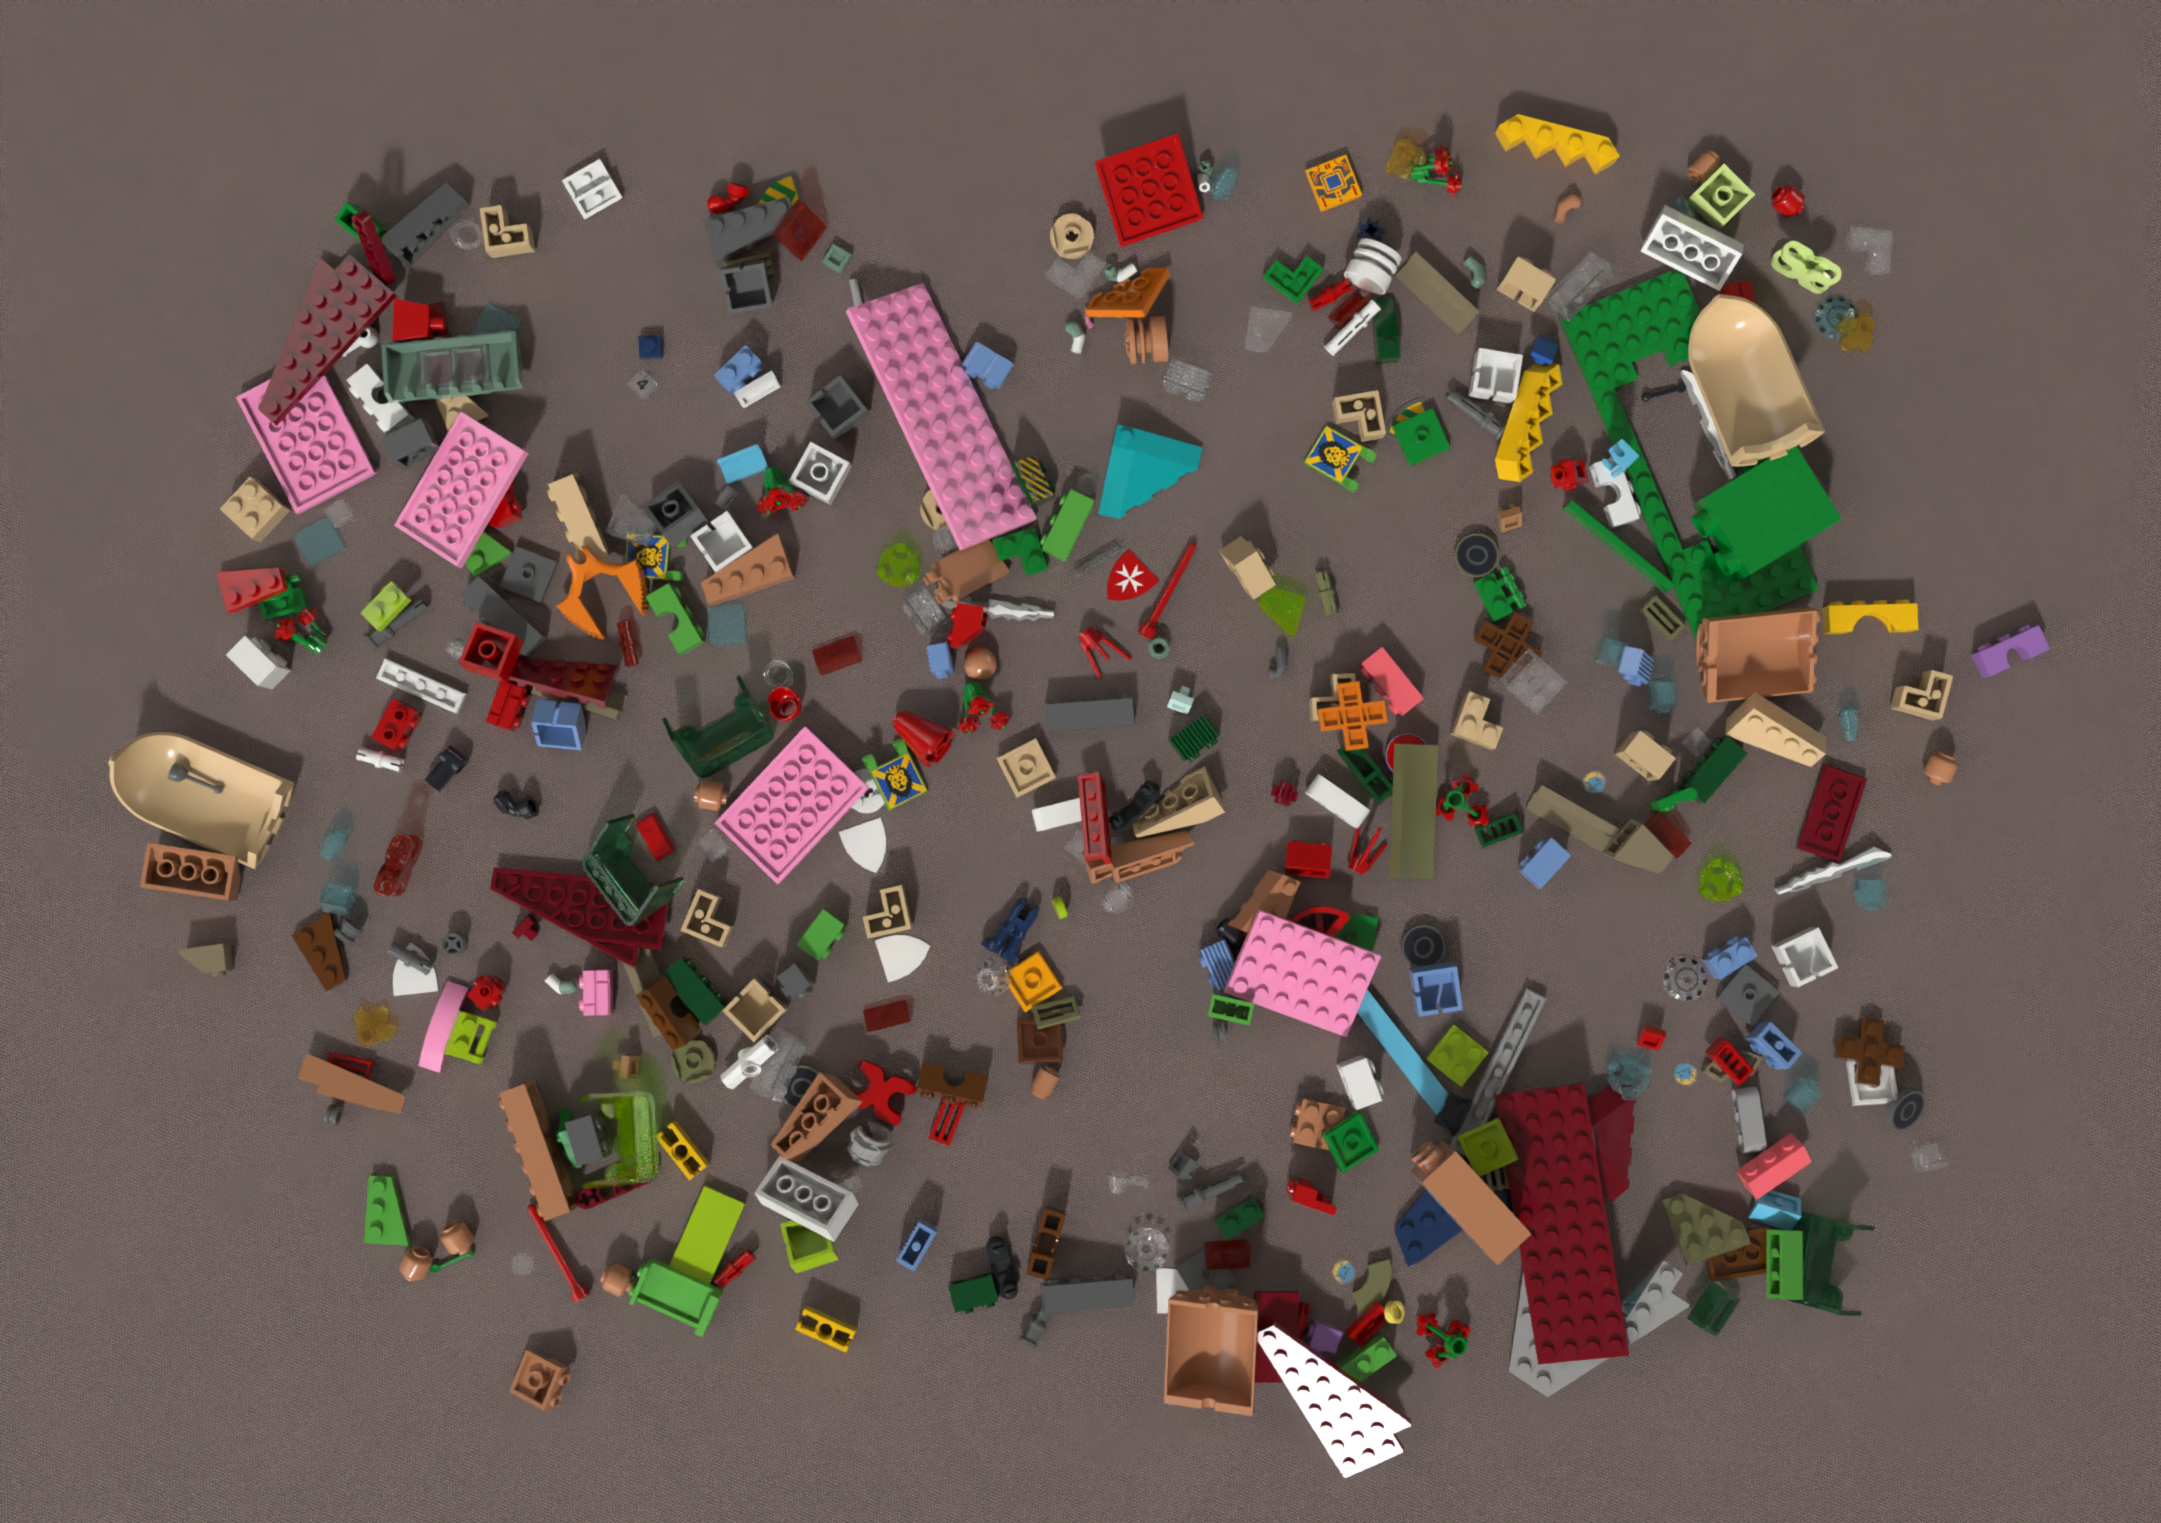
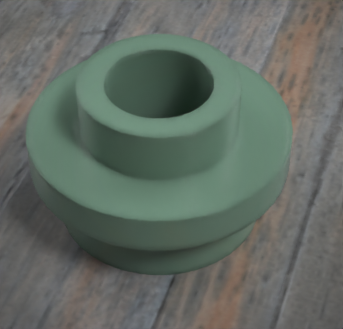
M1163 637L1153 638L1148 645L1149 654L1156 659L1165 658L1170 652L1169 642ZM1157 644H1161L1163 646L1162 652H1157L1155 650V646Z

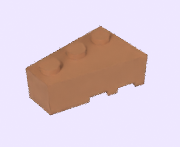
M1268 870L1252 891L1254 893L1247 903H1243L1239 914L1234 920L1231 919L1227 925L1248 933L1258 909L1286 919L1300 881Z

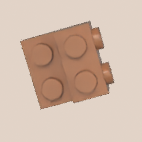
M1301 1097V1101L1297 1102L1294 1115H1297L1295 1124H1291L1289 1137H1292L1293 1143L1329 1150L1321 1133L1341 1122L1346 1108Z
M527 1349L509 1392L544 1411L554 1410L562 1401L560 1393L563 1386H566L570 1381L571 1375L569 1370L571 1367L554 1358H546L531 1349Z

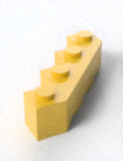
M1520 114L1500 124L1495 132L1505 151L1525 141L1535 159L1555 149L1565 167L1585 157L1595 175L1613 165L1620 157L1609 137Z
M1536 363L1524 371L1495 457L1499 479L1520 482L1533 473L1530 452L1543 443L1539 423L1553 414L1549 393L1563 385L1559 364L1550 365L1546 363L1544 366Z

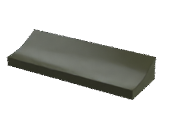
M1394 745L1389 877L1399 879L1433 878L1438 745Z

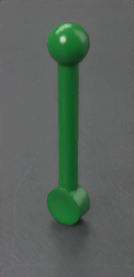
M471 1249L464 1255L456 1256L439 1265L433 1264L430 1267V1271L437 1273L441 1268L465 1257H472L474 1251Z

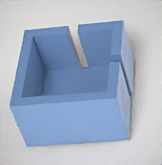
M550 699L536 700L531 723L537 746L582 750L587 729L582 705L572 701L557 704V701Z
M1453 961L1409 968L1411 988L1414 990L1412 992L1414 1011L1419 1017L1439 1014L1435 1006L1437 1004L1443 1013L1463 1010L1458 969Z

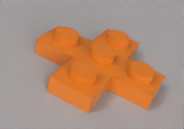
M1359 681L1337 684L1339 706L1317 710L1320 732L1342 729L1345 751L1369 748L1366 726L1388 723L1385 700L1362 703Z

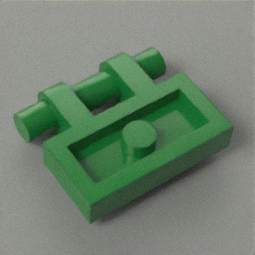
M1507 566L1499 570L1503 577L1502 579L1497 580L1495 574L1492 573L1473 583L1492 623L1513 613L1510 606L1513 602H1516L1519 609L1527 606L1523 598L1525 596L1522 591H1519L1514 581L1516 578L1513 573H1510ZM1505 584H1507L1512 594L1508 598H1506L1501 588Z
M299 573L285 575L289 590L259 602L264 621L301 612L302 608L308 607L304 589L302 587L294 589V583L301 582Z

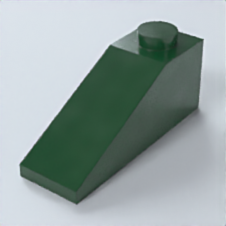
M1393 297L1371 298L1381 309L1372 317L1375 364L1397 363L1401 355Z

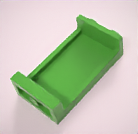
M650 1258L646 1264L642 1263L637 1273V1276L640 1277L639 1281L633 1284L629 1292V1296H632L629 1304L634 1305L635 1302H639L697 1328L694 1334L703 1337L724 1290L653 1258Z

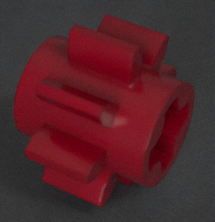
M1280 781L1278 786L1273 785L1270 796L1275 797L1274 803L1290 807L1291 802H1296L1299 792L1294 791L1296 785Z

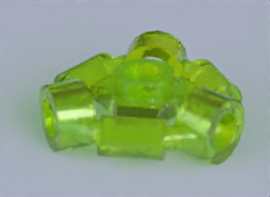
M894 543V546L891 548H886L879 556V563L875 567L880 581L883 580L889 583V586L902 588L903 585H913L920 576L918 567L920 562L916 552H912L907 544ZM893 553L907 554V557L899 559L894 557ZM884 564L890 565L893 573L892 576L888 577ZM908 567L913 568L904 580L902 578L904 571Z
M1724 858L1709 860L1706 867H1702L1698 878L1700 881L1698 891L1707 901L1715 900L1716 903L1731 901L1732 897L1741 894L1744 882L1741 881L1739 876L1741 873L1732 862L1728 863ZM1725 867L1724 872L1714 874L1711 871V868ZM1735 879L1730 887V892H1728L1727 885L1729 880ZM1707 882H1710L1714 885L1716 889L1715 894L1706 885Z

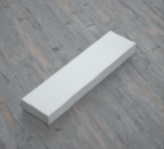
M386 658L376 679L456 714H459L467 696L462 691Z

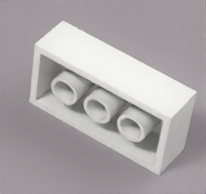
M1664 205L1643 241L1641 252L1720 291L1741 257L1744 244Z
M781 1156L778 1157L755 1191V1195L762 1205L833 1242L859 1205L852 1192Z

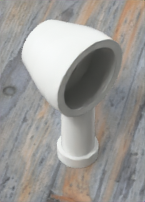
M369 326L365 330L368 332V335L365 338L360 336L343 354V357H346L348 353L359 346L364 348L374 347L379 340V334L376 329Z

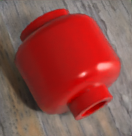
M1792 185L1779 186L1771 196L1772 208L1785 218L1799 215L1805 207L1804 194Z

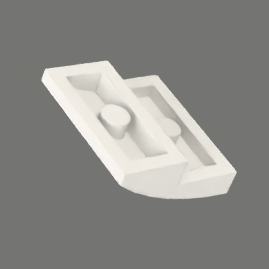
M600 159L562 180L584 220L622 199L620 192Z

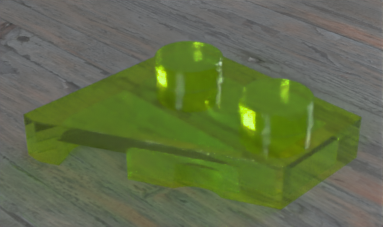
M1272 587L1260 595L1257 607L1290 638H1294L1306 597Z

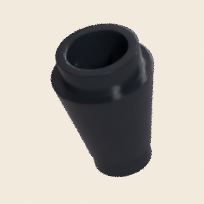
M1227 917L1218 924L1215 930L1218 932L1219 937L1240 950L1246 937L1241 930L1227 925L1230 922V919Z

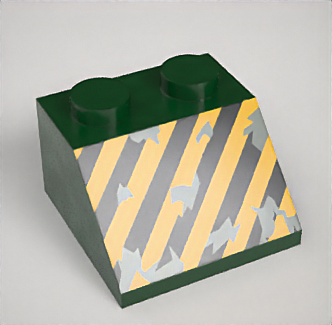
M1035 456L1010 463L1012 473H1015L1017 482L1028 500L1030 509H1034L1054 499L1053 493L1056 490L1052 481L1046 480L1043 474L1046 472V469L1041 460L1037 461Z

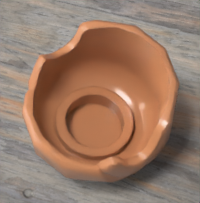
M974 647L969 650L963 661L965 672L968 677L975 681H986L993 677L997 670V661L994 653L985 647Z

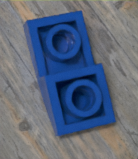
M1538 333L1534 341L1535 345L1531 350V356L1534 357L1533 361L1544 366L1546 363L1551 365L1558 348V342Z

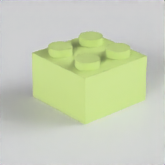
M1723 164L1692 194L1687 202L1716 231H1719L1755 194Z

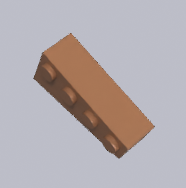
M776 534L701 582L707 603L712 607L795 579L782 538L779 534Z
M819 1072L771 1143V1146L783 1158L801 1161L863 1101L835 1075Z

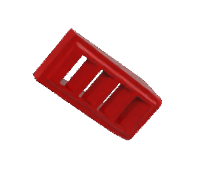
M1718 1037L1705 1051L1738 1086L1755 1071L1725 1038ZM1730 1053L1731 1055L1723 1062V1059ZM1735 1060H1737V1062H1736L1731 1068H1729V1066H1730ZM1741 1066H1743L1744 1068L1737 1075H1735L1734 1073Z

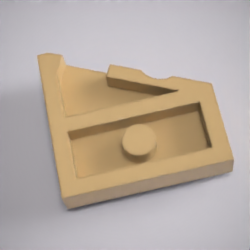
M469 396L435 399L448 432L460 411L476 421L489 417V414L482 410Z

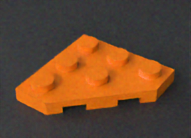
M1148 268L1141 272L1142 276L1132 281L1128 278L1114 285V290L1105 295L1102 292L1094 295L1085 309L1087 317H1145L1170 276L1168 268Z

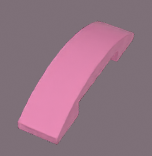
M447 981L425 1037L419 1066L441 1073L447 1056L443 1050L458 1010L463 1009L469 987Z

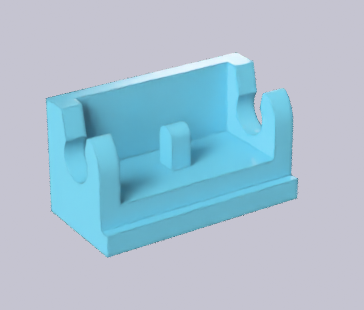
M1620 439L1608 450L1615 462L1610 464L1606 459H1602V464L1612 473L1611 476L1615 479L1639 455L1623 439Z

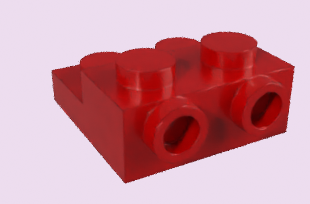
M1300 1177L1299 1180L1289 1179L1286 1191L1291 1201L1332 1216L1335 1215L1337 1207L1333 1200L1325 1194L1318 1193L1319 1191L1314 1186L1315 1184L1312 1183L1313 1181Z

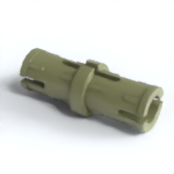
M1329 571L1316 573L1315 577L1320 591L1318 596L1322 599L1325 617L1339 614L1334 597L1336 592L1335 589H1332Z

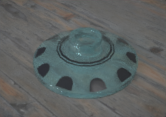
M1831 297L1819 304L1814 315V322L1818 332L1825 338L1835 341L1849 337L1856 330L1859 320L1855 306L1849 300L1842 297ZM1836 313L1841 314L1842 320L1836 318Z

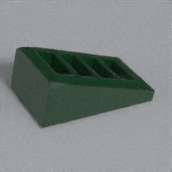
M1517 811L1491 820L1485 826L1481 824L1474 827L1482 848L1524 833V828ZM1509 819L1513 820L1516 830L1512 831ZM1501 822H1504L1508 833H1503L1500 826ZM1495 825L1499 837L1495 838L1491 826ZM1487 828L1491 840H1486L1482 829Z

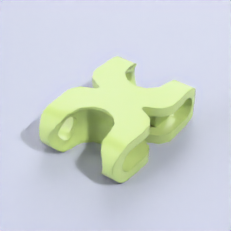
M1797 241L1786 243L1771 258V266L1776 271L1788 278L1798 279L1801 286L1816 294L1825 292L1829 286L1834 285L1841 278L1842 272L1838 265L1824 257L1814 256L1811 249ZM1789 248H1794L1797 253L1789 251ZM1778 257H1781V259L1784 262H1786L1787 265H1781L1778 261ZM1825 270H1831L1834 278L1831 279ZM1815 282H1818V283L1822 284L1823 286H1822V287H1818V286L1815 285Z

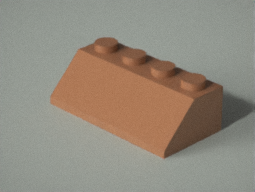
M147 843L140 887L222 900L238 899L241 875L237 856Z

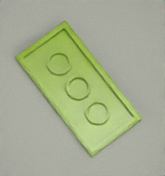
M705 1185L669 1266L711 1284L746 1203Z

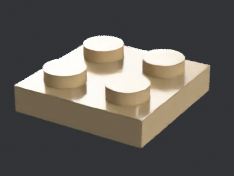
M1037 739L997 758L1016 798L1056 778Z

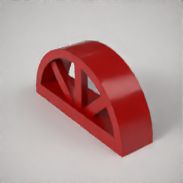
M1317 905L1301 910L1289 921L1296 923L1303 917L1315 913L1317 931L1335 937L1351 915L1333 906ZM1322 912L1338 915L1324 933Z

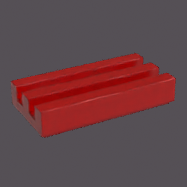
M331 1051L329 1052L327 1062L340 1068L364 1072L365 1076L361 1077L371 1080L370 1075L372 1074V1066L375 1060ZM333 1058L367 1064V1067L333 1061Z
M942 1102L928 1139L935 1140L949 1147L964 1110V1103L955 1102V1104H951L938 1137L935 1133L947 1103ZM958 1106L960 1108L948 1139H943L954 1108Z
M1376 1300L1345 1333L1362 1347L1387 1321L1384 1315L1385 1308Z

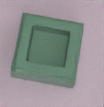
M833 243L822 263L842 274L852 258V254Z

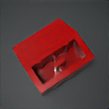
M957 603L956 608L953 607L951 621H954L953 630L950 629L948 634V643H951L950 647L961 650L986 631L989 610L982 606Z

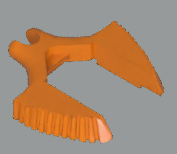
M583 545L581 548L586 555L584 562H576L570 553L566 557L572 571V582L569 593L561 602L556 604V607L559 608L561 614L568 621H571V624H575L574 626H578L580 630L582 629L583 632H587L589 636L592 635L594 638L597 636L598 639L603 640L605 639L603 633L579 597L583 582L599 573L612 576L617 575L639 612L645 616L648 612L646 607L649 605L646 598L648 595L646 592L648 591L646 588L647 584L645 583L646 579L643 574L644 571L641 570L642 567L639 566L640 563L637 562V558L621 564L610 563L599 559L588 546Z

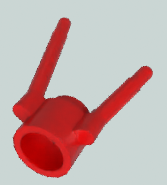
M1092 626L1087 628L1078 637L1082 641L1079 645L1085 651L1098 678H1101V674L1089 648L1092 650L1096 647L1106 660H1109L1110 657L1100 646L1101 640L1125 659L1131 660L1129 655L1107 639L1099 630L1095 631Z
M1361 825L1356 829L1351 852L1347 859L1350 862L1348 868L1362 875L1366 871L1369 872L1372 864L1387 847V843H1383L1370 860L1367 858L1382 830L1380 827L1377 828L1364 854L1357 853L1355 856Z

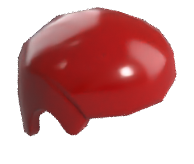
M779 686L774 688L767 697L770 706L769 712L779 721H791L801 711V698L790 687Z

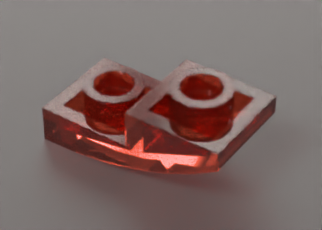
M1658 811L1644 824L1675 859H1678L1692 844Z

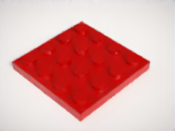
M1178 133L1093 161L1120 247L1203 219Z

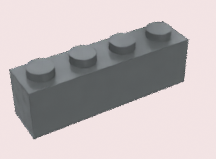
M478 576L460 594L465 600L463 604L472 612L476 610L481 615L479 619L485 625H492L496 629L515 634L524 642L519 654L520 657L522 655L530 657L547 639L484 578Z
M1115 695V699L1106 700V696L1092 697L1093 701H1084V698H1071L1069 703H1062L1061 699L1048 700V704H1044L1046 732L1134 726L1133 698H1128V695Z
M1113 1273V1277L1105 1278L1102 1274L1091 1275V1279L1072 1276L1068 1277V1281H1060V1278H1049L1046 1282L1040 1283L1042 1311L1045 1314L1134 1306L1133 1279L1126 1276V1273Z

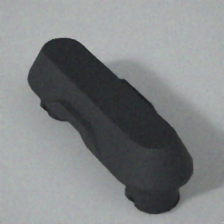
M1150 780L1145 781V784L1140 786V792L1134 797V800L1120 812H1114L1113 816L1109 817L1112 830L1117 832L1128 830L1160 797L1159 785L1152 783Z
M993 1236L986 1244L989 1262L1000 1296L1003 1299L1009 1300L1017 1295L1018 1285L1004 1239L999 1236Z

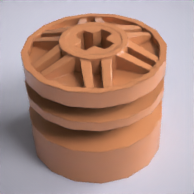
M1150 316L1147 327H1144L1142 318H1138V327L1135 328L1133 319L1127 318L1124 337L1125 349L1130 365L1136 364V354H1140L1141 364H1145L1146 353H1151L1153 363L1168 362L1165 316Z

